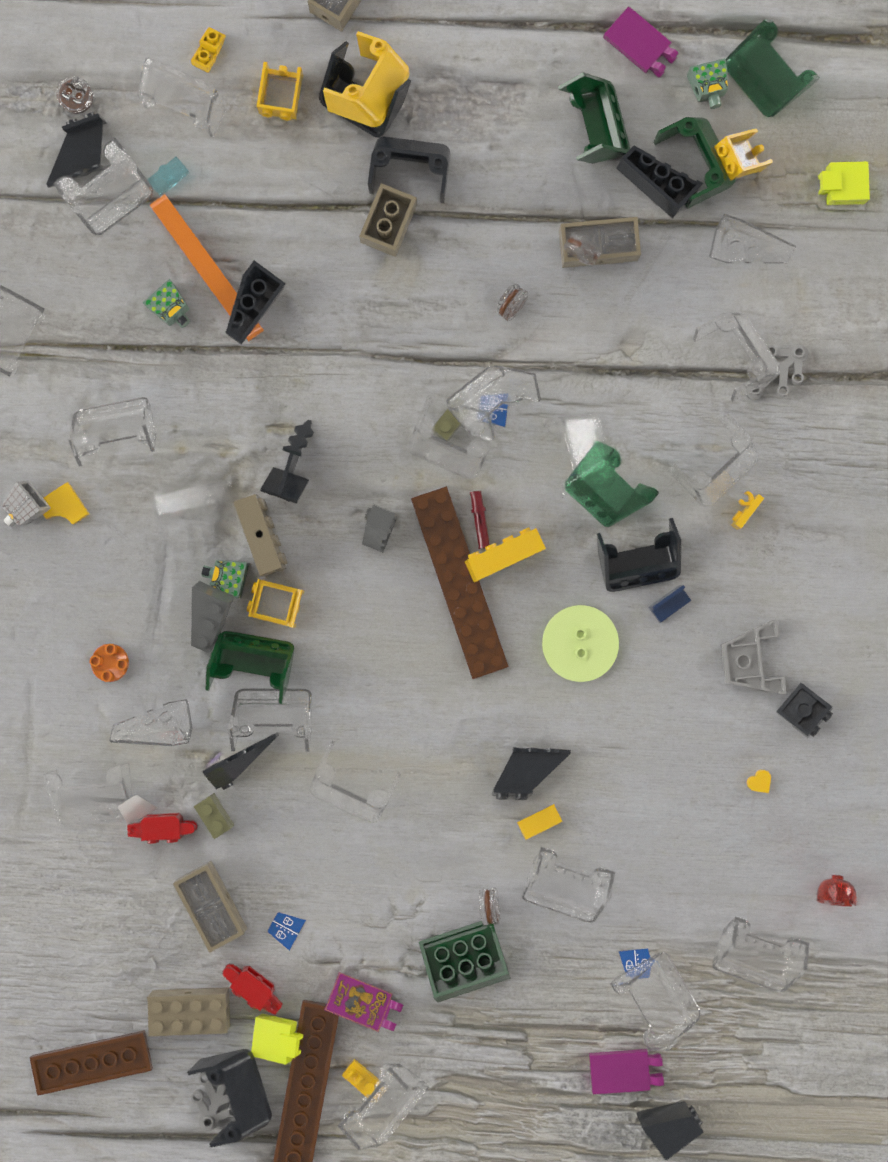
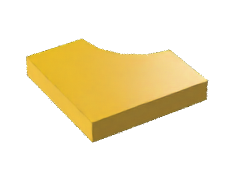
M69 482L43 497L51 507L50 510L43 514L45 519L61 516L68 519L71 524H76L90 514Z

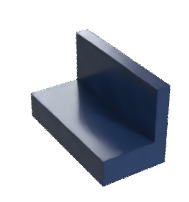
M684 585L677 586L648 607L659 623L692 601L684 591Z

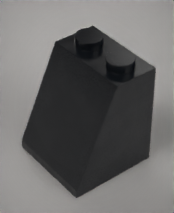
M685 1101L641 1110L636 1113L643 1131L666 1161L704 1133L701 1127L703 1122L699 1118V1114L692 1105L689 1107Z

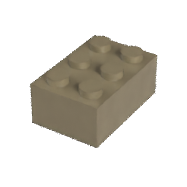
M381 183L360 233V242L396 257L417 207V197Z

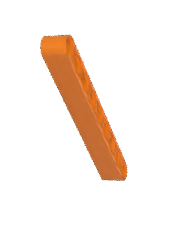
M165 194L151 203L150 207L231 316L237 292ZM259 323L246 338L248 342L264 331Z

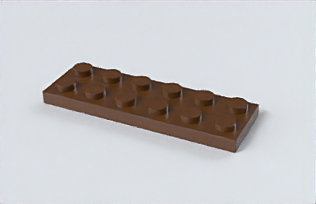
M145 1030L34 1054L30 1057L37 1096L144 1073L153 1069Z

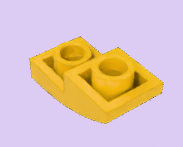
M208 27L199 41L200 46L191 59V65L209 73L219 55L226 36Z
M553 804L518 821L517 824L525 840L563 821Z

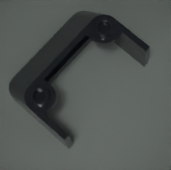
M347 41L331 53L319 93V101L325 108H327L323 93L324 88L342 94L347 86L352 84L359 85L353 81L355 75L353 66L344 60L349 45ZM407 79L395 90L386 118L380 126L370 127L345 117L342 118L373 137H382L403 106L411 80Z
M385 136L380 137L376 141L371 154L368 176L369 194H373L377 167H385L391 159L427 163L432 173L443 175L440 203H444L450 163V149L448 146L439 143Z
M669 518V532L658 534L654 539V545L617 552V548L613 544H604L601 533H597L598 556L607 591H622L674 580L680 576L681 537L673 518Z
M241 1049L202 1058L187 1071L188 1076L206 1072L210 1083L214 1085L224 1084L235 1121L229 1122L225 1129H222L209 1143L210 1148L238 1142L267 1126L271 1121L272 1112L255 1057L250 1050Z

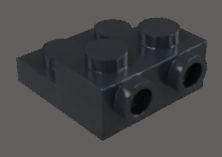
M800 683L776 713L788 721L806 738H809L810 735L814 737L821 728L818 726L822 721L827 722L831 718L833 707L803 683Z

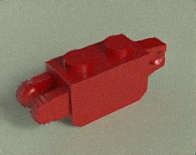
M180 813L148 814L140 822L128 824L127 834L128 837L141 838V841H147L148 844L159 843V840L174 843L178 842V839H181L184 835L194 833L198 828V823L195 820L183 821V816Z
M231 963L225 966L222 974L226 980L232 983L230 988L234 995L244 998L252 1009L261 1011L263 1008L273 1015L277 1014L283 1003L273 994L275 990L273 983L251 966H244L242 970Z

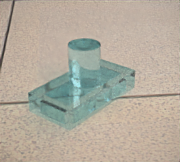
M176 156L166 165H161L159 170L148 178L147 181L161 197L186 177L189 171Z

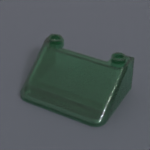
M764 19L726 58L727 72L761 113L766 117H773L809 89L820 77L813 70H805L799 76L794 73L771 45L778 35V27L773 20Z
M596 441L567 478L564 487L565 491L601 525L611 527L653 502L659 492L655 488L641 483L633 489L615 471L621 464L620 453L614 447Z

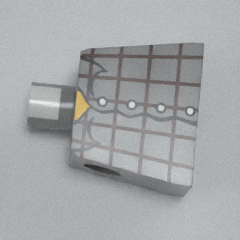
M29 480L16 482L2 504L4 510L8 513L4 518V522L11 527L15 524L18 526L30 524L51 508Z

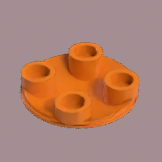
M105 644L96 649L89 663L94 675L104 682H114L121 679L127 672L129 659L122 647L116 644Z

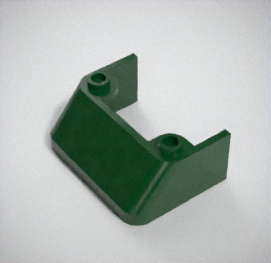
M582 72L558 86L559 90L570 94L569 100L571 105L582 111L590 144L585 146L582 154L576 156L577 161L594 164L622 157L630 150L616 90L609 80Z
M685 117L659 130L653 141L654 145H657L679 133L684 137L693 136L709 170L704 177L707 188L690 197L686 204L687 209L731 188L736 179L730 181L714 148L719 143V140L709 121L702 117Z
M233 631L221 632L218 635L206 666L205 690H210L214 678H229L233 670L270 677L269 684L271 687L279 689L278 703L282 704L289 683L294 645L288 641Z

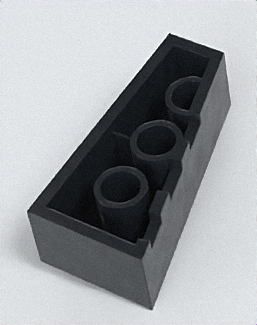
M635 145L621 158L616 168L672 219L703 184L699 180L694 181L689 178V175L684 172L680 173L672 169L671 165L666 162L663 164L656 160L655 156Z

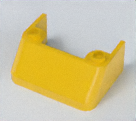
M358 31L356 36L360 56L377 61L375 67L363 87L352 84L347 86L342 94L324 88L323 93L329 112L370 127H378L386 118L395 90L409 78V67L385 40Z

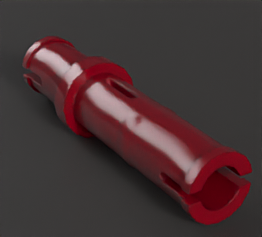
M480 490L469 493L478 548L483 549L489 546L490 543L485 518L486 507L483 506L482 492Z

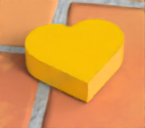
M760 769L756 772L755 776H750L747 779V787L750 790L769 793L771 775L768 771Z

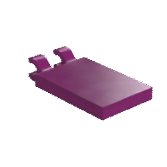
M629 6L603 35L606 41L645 74L651 70L658 78L665 73L664 70L666 69L663 63L657 62L658 59L663 56L672 64L679 54L674 48H670L672 43Z
M647 1049L589 1053L593 1095L651 1091L650 1085L664 1086L662 1073L649 1074V1065L663 1066L662 1057L659 1053L648 1055Z

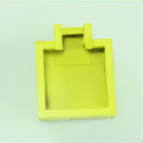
M868 161L830 162L826 167V171H822L818 175V180H820L818 195H827V205L865 204L870 200Z
M264 1013L255 1017L251 1049L254 1057L286 1065L293 1058L300 1055L299 1043L303 1038V1034L295 1032L297 1021Z

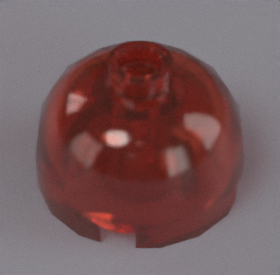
M832 875L831 879L823 880L818 886L817 902L824 904L825 900L834 906H857L856 890L849 881L844 880V876Z

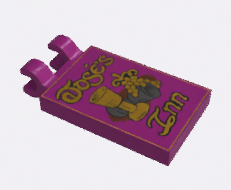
M339 972L324 1010L379 1032L380 1027L394 1032L396 1023L386 1019L390 1009L401 1012L404 1005L391 1000L392 993Z

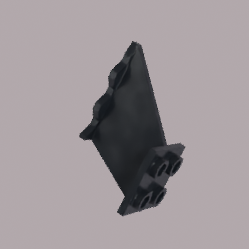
M87 113L83 119L78 121L77 119H71L66 122V125L62 126V129L67 134L46 183L48 188L68 183L95 171L104 170L101 165L103 125L107 123L99 113Z
M308 419L303 425L295 426L294 432L297 435L289 436L288 442L290 445L284 446L282 450L290 453L285 470L273 467L260 489L261 492L288 502L298 503L309 479L295 475L293 472L299 456H302V448H306L308 445L306 438H310L314 434L311 429L312 420Z
M513 747L512 755L492 791V796H496L497 800H508L509 796L515 797V800H527L533 794V790L571 754V750Z

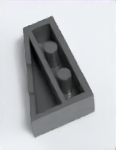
M373 504L372 509H367L364 517L367 521L362 545L383 553L397 521V516L395 513Z
M201 581L192 587L191 646L208 654L211 652L218 635L222 631L235 596Z

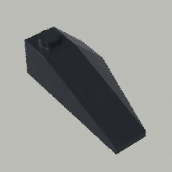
M253 260L242 276L225 332L241 345L273 305L286 284L255 260Z
M278 732L202 771L204 776L216 790L221 787L225 790L233 786L232 782L279 736Z

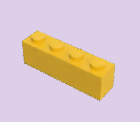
M530 527L519 532L520 536L514 538L511 535L502 539L503 543L498 546L496 543L485 547L486 551L481 554L479 551L468 555L469 559L465 561V564L473 581L481 580L545 550L546 547L537 528L530 530Z

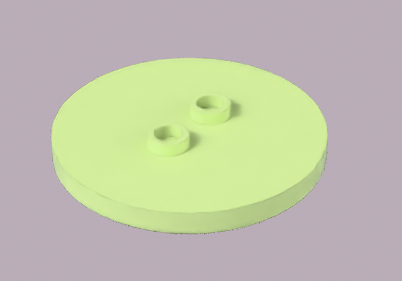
M576 605L559 611L550 619L543 633L542 650L548 665L558 675L567 680L586 682L599 678L611 668L618 654L619 637L613 622L602 611L590 606Z

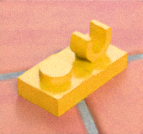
M746 491L744 494L748 496V501L745 502L742 499L738 501L740 505L746 506V508L742 511L739 510L733 516L732 520L734 522L731 526L736 530L741 529L763 501L764 497L760 494L753 496L750 491Z
M355 1059L342 1073V1077L370 1101L373 1100L384 1086L382 1081Z

